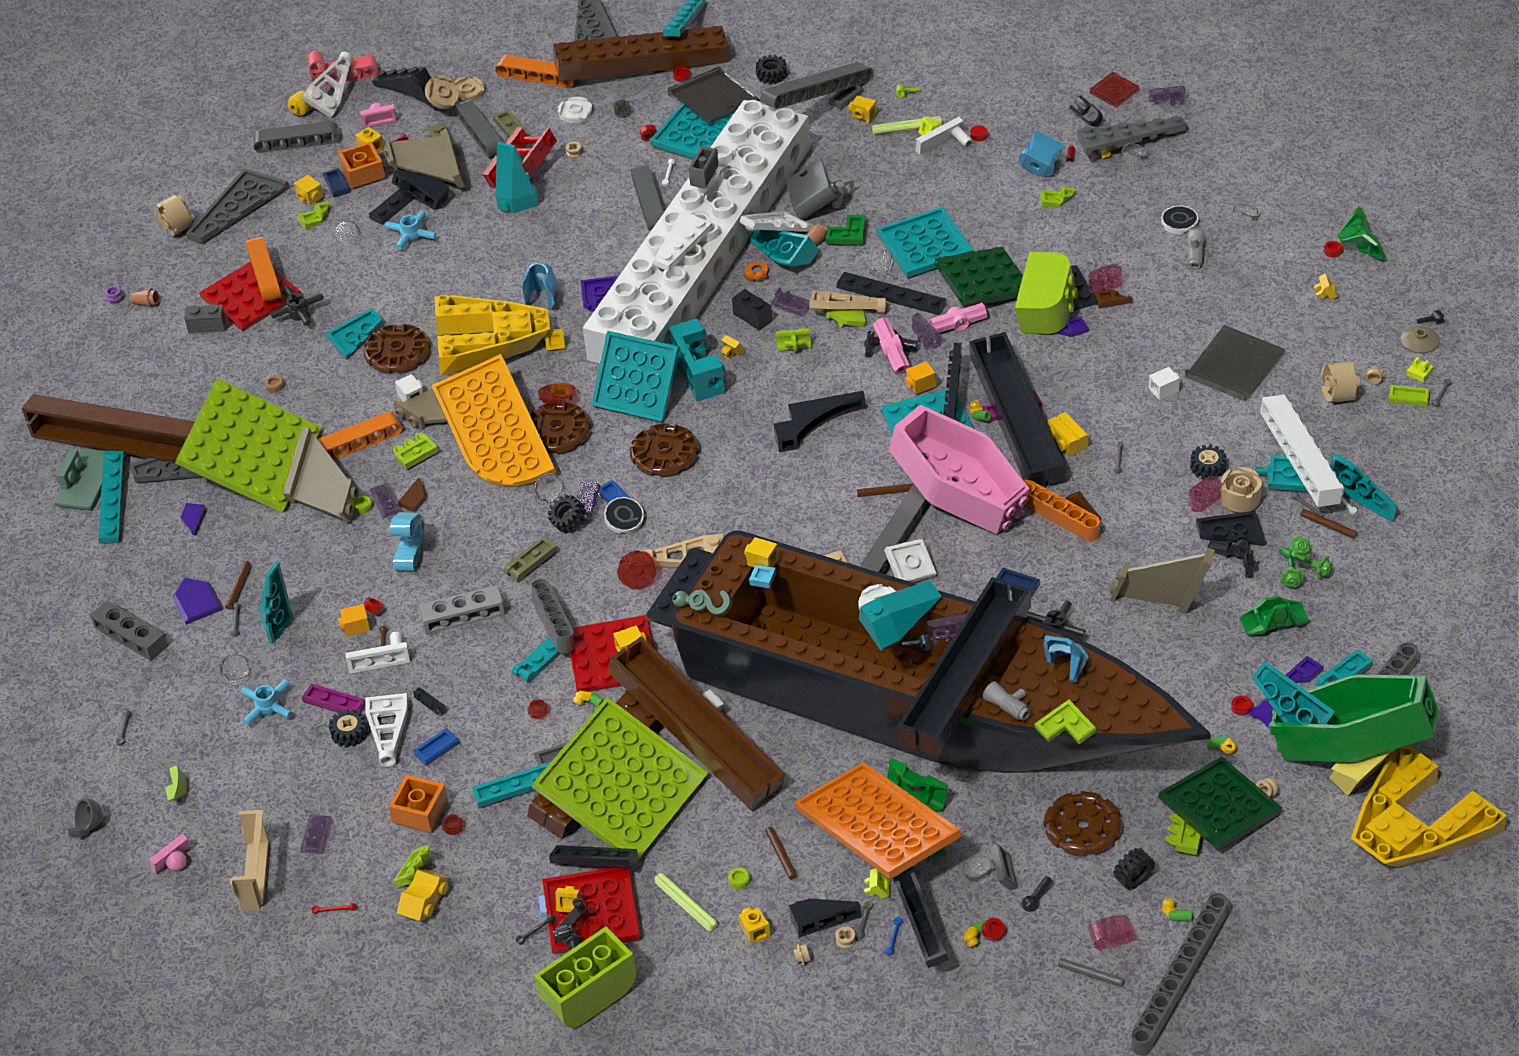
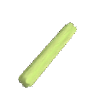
M940 116L929 117L933 121H938L942 126V120ZM922 118L873 125L872 132L876 136L919 130Z
M659 873L655 876V884L705 929L712 932L717 928V921L664 873Z

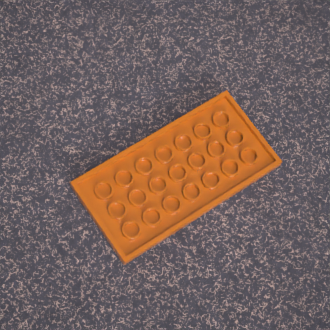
M864 762L794 802L796 810L889 879L898 876L903 871L962 837L959 828Z

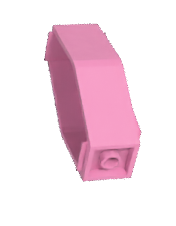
M922 405L918 406L895 425L889 451L925 499L932 505L995 534H998L1002 529L1006 530L1015 518L1019 519L1024 513L1023 507L1028 501L1029 487L987 435Z

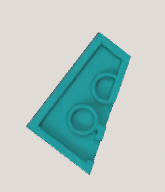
M370 308L325 333L326 338L347 360L383 324V321L377 312Z

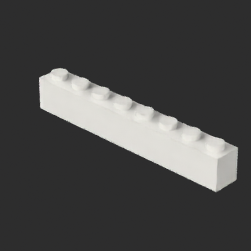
M1285 395L1263 397L1260 414L1317 507L1340 504L1341 496L1344 494V487L1342 483H1339L1335 472L1329 467L1328 461L1324 459L1320 448L1314 443L1313 437L1309 435L1306 426L1300 420L1299 414L1294 411L1292 403L1288 401Z

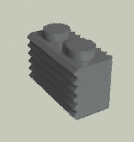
M701 146L699 151H697L698 153L693 158L694 160L689 165L690 167H688L691 186L704 189L707 187L719 166L717 149Z
M221 304L186 307L184 320L188 334L225 332L226 318Z

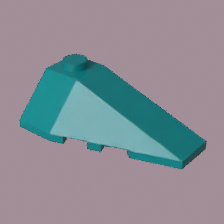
M502 142L497 143L496 201L498 209L516 213L538 206L537 190L529 181L531 178L529 173H525L522 167L523 161L516 147Z
M756 230L748 238L750 243L775 262L788 266L810 264L819 251L810 236L787 231Z
M1334 453L1330 468L1335 472L1339 483H1342L1344 495L1393 522L1398 505L1360 467Z
M277 561L265 575L259 607L261 620L268 641L271 644L274 643L293 617L281 566Z
M930 580L878 597L860 606L859 620L879 649L883 651L900 642L904 635L917 624V621L923 615H926L942 596Z
M1265 660L1251 677L1283 723L1326 725L1335 712Z

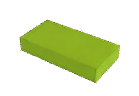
M1390 385L1388 403L1427 407L1430 389Z

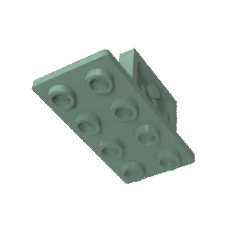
M70 448L56 475L61 488L54 501L56 506L87 510L92 508L102 488L104 451L82 448L78 452V449Z

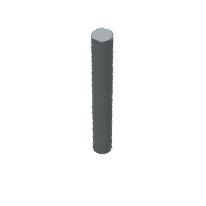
M1060 958L1058 962V967L1120 987L1123 986L1125 978Z

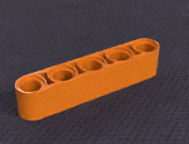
M503 55L495 68L496 73L501 77L571 88L576 79L559 81L553 62L512 55Z
M263 236L246 240V247L263 302L282 298Z
M386 412L321 437L318 441L331 458L335 460L399 435L402 431V425L393 412Z
M1023 480L1029 487L1028 501L1024 505L1025 507L1085 540L1094 541L1100 537V519L1096 515L1031 480Z

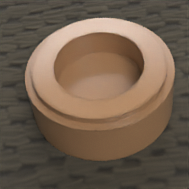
M277 375L268 377L264 382L266 390L271 393L279 392L284 387L282 377Z

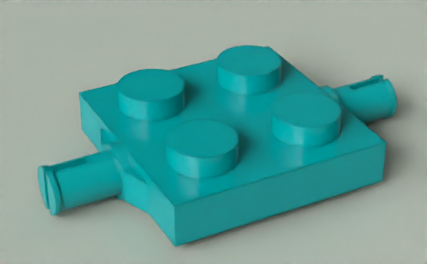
M1271 455L1268 467L1256 466L1255 471L1259 475H1267L1269 480L1268 489L1308 492L1287 456Z

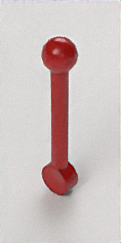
M355 903L331 907L314 905L311 911L313 914L323 911L347 909L355 911L357 906Z

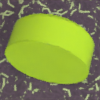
M358 496L353 506L354 511L358 514L369 512L372 509L371 499L368 496Z
M744 868L731 870L728 874L729 885L734 889L747 887L750 883L749 872Z

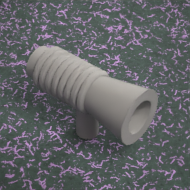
M1197 229L1187 233L1189 244L1187 264L1191 269H1199L1202 265V246L1206 235L1203 231Z
M996 681L990 683L983 693L985 701L1000 706L1002 710L1017 720L1021 719L1024 721L1030 715L1031 711L1028 709V705L1020 701L1026 696L1023 689L1011 695Z

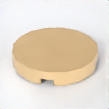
M435 76L428 81L425 87V95L428 101L433 106L441 109H448L454 106L460 96L458 86L454 84L451 78L446 76Z
M462 77L454 81L460 93L458 102L469 99L472 101L478 100L485 92L484 83L477 77H473V79Z

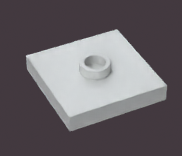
M923 539L889 546L884 550L896 578L916 582L935 577L937 574Z

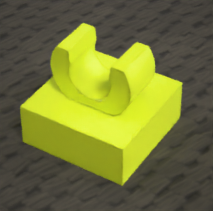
M923 117L918 133L923 136L940 127L941 124L929 117Z
M1417 357L1407 369L1406 375L1424 383L1433 372L1434 366L1430 365L1428 361H1420L1419 357Z
M876 868L870 870V877L865 879V883L870 887L864 889V892L868 896L877 894L881 899L889 897L890 879Z

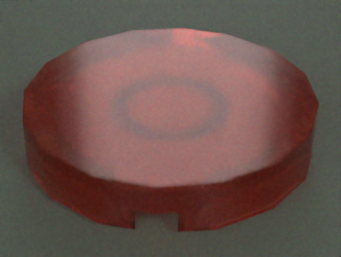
M568 383L549 384L538 390L539 400L543 399V402L547 404H560L565 402V399L569 398V400H572L576 397V387Z
M639 550L631 551L623 556L619 562V568H617L619 580L625 587L633 590L647 587L653 582L657 573L655 560L649 553Z

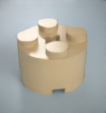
M172 195L154 206V209H158V212L155 214L164 230L169 229L172 232L170 234L172 237L191 227L192 222L195 221L193 214L186 209V202L181 195L178 197Z
M1354 362L1325 364L1321 372V379H1325V386H1321L1325 400L1327 402L1355 401L1356 389L1360 387V377L1356 376Z
M1238 467L1235 471L1230 469L1225 472L1221 480L1222 506L1240 513L1254 510L1261 501L1262 481L1258 477L1259 474L1246 467Z

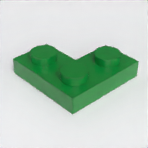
M847 215L846 227H827L826 244L863 245L865 215Z

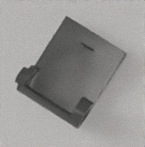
M821 157L786 180L793 210L801 220L806 219L838 197L839 189L834 183L831 184L828 181Z

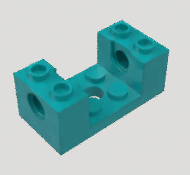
M696 318L670 326L671 345L680 347L677 365L696 402L724 394V386L727 385L723 374L725 366L723 361H719L716 354L706 357L708 345L704 338L707 335L704 325H700Z

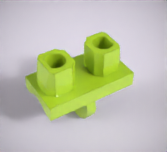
M809 328L776 332L778 351H797V349L811 348Z

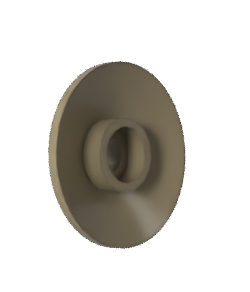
M1414 326L1402 333L1401 343L1411 352L1429 353L1438 347L1440 338L1431 328Z

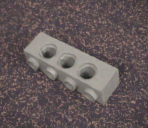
M497 585L419 604L426 635L505 615Z

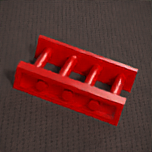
M517 127L506 144L514 145L519 155H526L522 160V167L525 173H529L531 177L557 140L550 128H546L540 137L527 136L523 127ZM528 143L535 144L532 148H525ZM497 155L482 174L491 188H496Z

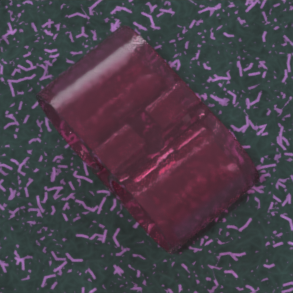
M1110 264L1089 273V287L1093 294L1098 291L1116 289L1122 285V267L1120 265Z
M1214 476L1207 477L1189 490L1188 507L1191 511L1202 512L1220 499V479Z
M1126 915L1096 920L1088 926L1089 934L1097 950L1128 944L1135 938L1130 921Z

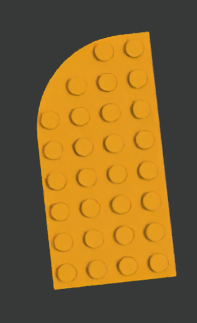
M501 354L432 385L465 461L470 469L481 479L500 486H521L556 473Z

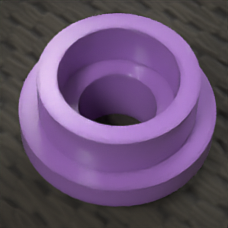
M111 286L106 289L105 299L108 302H117L123 298V291L119 287Z

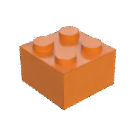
M371 141L338 151L341 169L351 188L385 178L382 161Z
M405 775L388 806L392 823L432 832L448 801L445 784Z

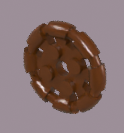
M410 324L388 325L380 328L379 332L373 333L367 339L363 351L364 358L370 366H373L379 372L391 374V372L404 373L415 369V365L422 364L430 352V340L424 331H420V328Z
M550 402L539 406V409L529 413L548 454L550 452L562 454L572 451L576 445L584 443L590 434L591 421L586 411H582L581 407L573 403Z
M668 423L650 426V429L642 430L632 441L629 454L632 463L637 465V469L643 473L652 476L660 474V477L679 474L680 470L688 469L697 459L696 454L699 453V443L696 436L692 435V432L687 428L677 424L672 426Z
M1080 791V794H1072L1071 792L1053 801V806H1049L1046 810L1043 826L1046 828L1045 834L1056 848L1060 847L1064 849L1065 853L1071 855L1086 856V854L1093 853L1095 855L1109 849L1113 845V841L1118 840L1121 834L1122 820L1119 819L1120 812L1109 799L1105 800L1101 798L1100 794L1094 792ZM1074 803H1082V805L1074 806ZM1080 822H1086L1088 826L1079 827L1077 824Z

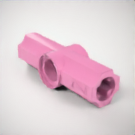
M983 303L964 309L955 306L950 308L947 314L929 319V326L933 334L953 328L956 331L966 329L969 323L987 318V312Z
M888 318L876 320L873 323V327L879 337L885 357H888L895 374L906 372L910 365L903 352L904 349L898 335H895Z

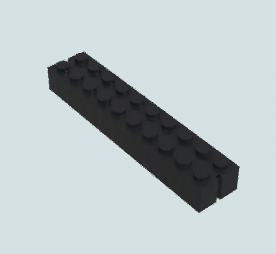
M1006 332L989 336V353H987L986 337L969 341L970 358L1023 480H1031L1042 487L1045 486V483L1051 485L1066 481L1064 461Z
M991 577L897 725L898 742L900 744L915 749L920 746V751L935 756L940 755L1031 608L1030 589L1012 584L1011 601L1009 582Z

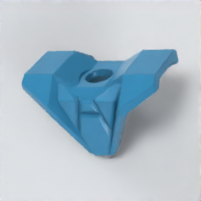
M1046 635L1043 645L1047 662L1054 664L1057 656L1071 655L1070 681L1076 683L1088 661L1089 656L1086 649L1080 644H1075L1071 639Z

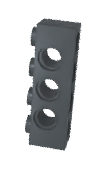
M106 600L90 614L95 629L149 661H152L168 647L166 635L161 629H155L147 621L138 619L132 612L128 613L123 610L118 604H113Z

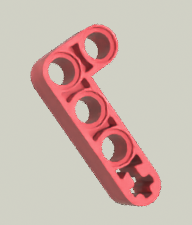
M319 51L310 52L308 55L312 82L334 63H324L323 55ZM367 55L353 58L345 82L375 77L378 73L375 57ZM333 70L329 77L339 82L341 74ZM325 82L321 86H326L329 84Z

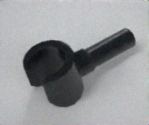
M1435 310L1431 316L1416 319L1417 324L1435 321L1439 325L1445 322L1444 314L1440 310Z
M927 634L921 635L917 640L902 641V647L921 646L923 651H930L933 648L931 639Z

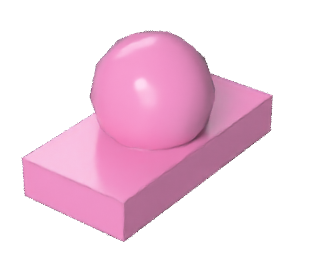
M374 103L368 110L360 111L363 128L397 121L394 104L383 106L380 103Z
M181 834L150 858L151 871L157 874L166 866L172 871L182 870L187 862L184 852L189 849L188 838Z

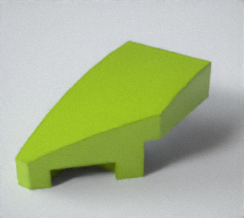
M1061 187L1059 192L1041 190V207H1060L1075 194L1076 188Z
M329 202L315 204L314 211L298 214V221L305 230L323 222L329 209Z
M835 309L826 313V317L837 321L840 328L844 324L864 327L866 322L863 309Z
M177 765L169 768L173 783L165 787L169 802L187 793L186 776Z

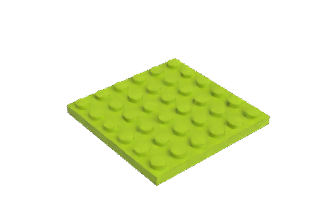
M216 378L175 464L283 513L288 500L282 493L302 427L310 428L317 438L321 426Z
M606 697L539 775L531 787L610 847L637 849L638 858L634 862L635 865L705 779L708 772L610 698Z

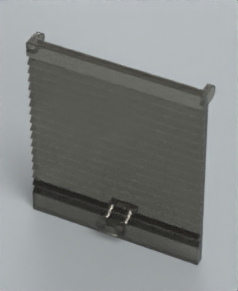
M720 67L668 87L669 96H675L708 124L735 113L743 100H756L760 102L757 96L750 93L748 89L740 85L738 81L730 77Z
M1224 325L1190 369H1186L1185 378L1247 402L1255 389H1257V386L1261 384V381L1270 372V369L1283 355L1285 349Z

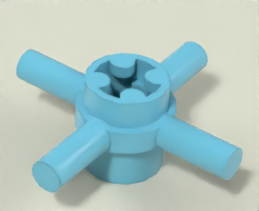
M421 210L417 216L406 215L402 217L400 224L386 222L385 228L400 231L402 237L396 244V249L402 250L406 242L418 241L420 237L436 238V232L421 229L420 223L426 216L424 211Z
M284 679L275 689L271 686L263 685L255 691L246 686L242 687L241 693L253 699L255 708L243 719V722L249 726L260 714L271 716L278 713L287 719L291 718L292 711L279 705L278 696L290 686V683Z

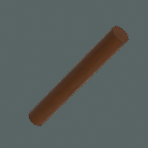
M914 483L857 489V496L909 492Z
M1306 509L1301 511L1300 516L1355 539L1358 535L1357 531Z
M244 561L225 605L226 609L232 610L234 607V603L251 567L249 561Z
M773 827L766 828L765 832L789 880L795 879L797 874Z

